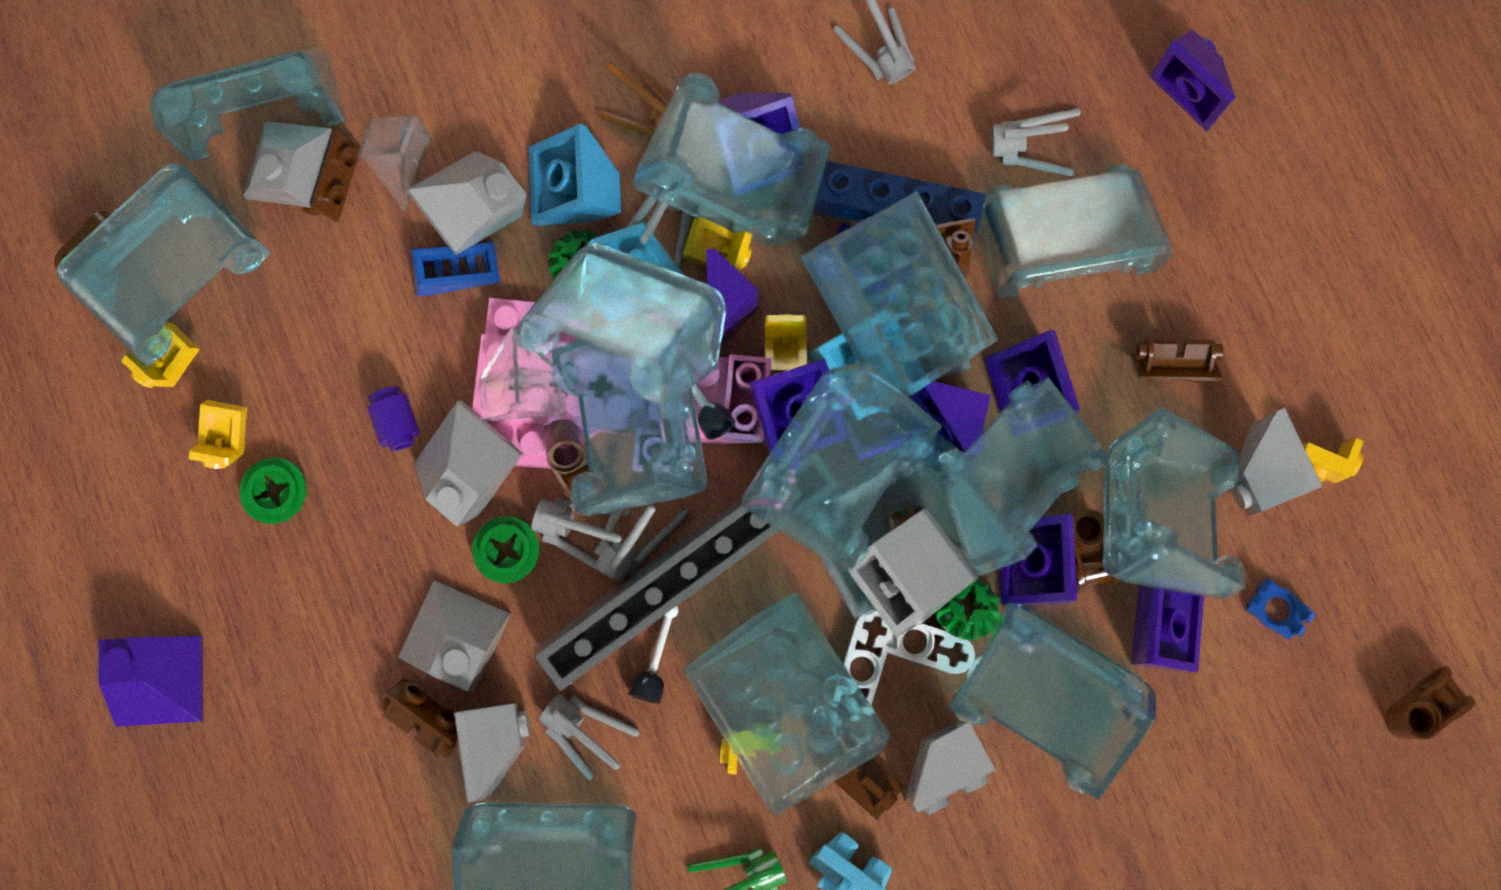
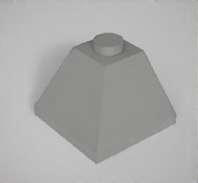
M265 121L243 197L249 200L311 208L310 205L333 130L323 127Z
M477 151L408 189L410 197L455 256L522 217L527 196L526 192L502 162Z
M459 400L417 458L414 467L425 500L458 527L480 515L524 453L463 401Z
M1285 408L1250 425L1231 477L1234 484L1232 492L1235 501L1241 509H1246L1249 516L1322 487Z
M434 580L398 658L458 688L469 692H476L511 614Z
M520 703L455 713L467 802L478 801L491 796L525 748V737L531 736V726L527 710L521 711Z

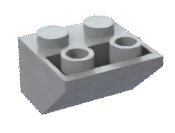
M927 508L921 510L873 543L846 567L896 638L922 624L978 578Z
M958 720L921 740L905 796L907 805L917 813L922 810V812L925 811L927 815H930L950 804L947 796L952 793L964 790L967 794L989 782L986 775L994 771L995 768L970 722Z

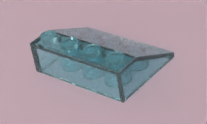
M918 191L800 256L882 406L911 396L999 340Z
M796 592L757 613L683 668L684 674L773 817L883 752L891 737Z

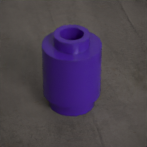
M398 386L384 388L369 395L370 405L367 407L379 445L381 447H389L390 451H399L412 446L415 443L413 438L417 437L420 431L408 396L402 394Z

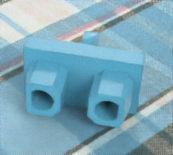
M840 832L827 845H823L808 862V864L823 874L817 884V887L822 890H886L885 886L892 868L879 858L871 857L862 871L849 862L859 845L844 832Z

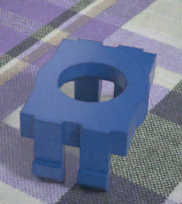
M1269 579L1259 584L1255 590L1257 593L1251 596L1245 611L1257 618L1264 627L1274 630L1286 640L1291 639L1292 636L1301 637L1307 628L1305 625L1300 624L1305 622L1309 624L1315 617V613L1310 611L1311 608L1299 601L1293 593L1282 589ZM1273 597L1283 599L1288 605V615L1281 622L1271 620L1266 614V604Z

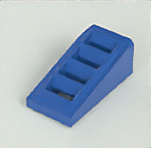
M494 241L476 243L456 256L448 246L412 249L411 267L416 297L436 295L500 282ZM482 255L485 273H477L475 256ZM466 258L467 275H461L458 259ZM449 261L451 276L444 277L442 262ZM433 264L435 278L427 279L425 265Z

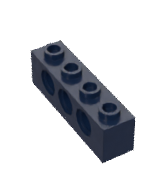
M824 160L813 214L932 239L934 225L975 218L974 242L979 231L986 194Z

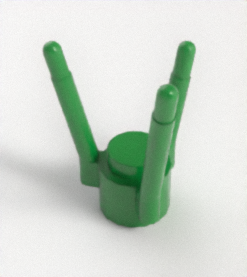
M761 847L749 853L706 860L687 866L689 872H697L751 863V865L744 868L747 878L724 890H747L749 888H752V890H778V886L787 883L785 873L775 851L763 854Z

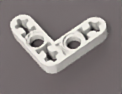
M876 609L864 612L855 623L829 710L831 719L836 725L844 729L858 728L866 721L887 654L945 673L959 674L971 668L975 660L973 645L969 640L954 637L947 631L920 624L913 629L924 634L926 647L919 654H911L906 651L902 643L905 633L896 638ZM874 617L880 618V626L886 629L884 636H876L872 648H881L879 657L867 650H855L857 641L863 645L866 644L868 631L862 629L863 623L872 622ZM934 635L942 638L937 646L950 649L954 647L955 643L960 644V652L966 655L965 661H959L952 667L949 665L950 658L939 653H935V662L928 660L927 658L934 648ZM857 657H866L873 664V675L867 681H857L850 674V664ZM844 681L855 688H868L866 698L861 694H857L855 707L861 709L859 717H851L849 723L842 721L843 713L837 711L839 702L847 703L851 691L842 690Z

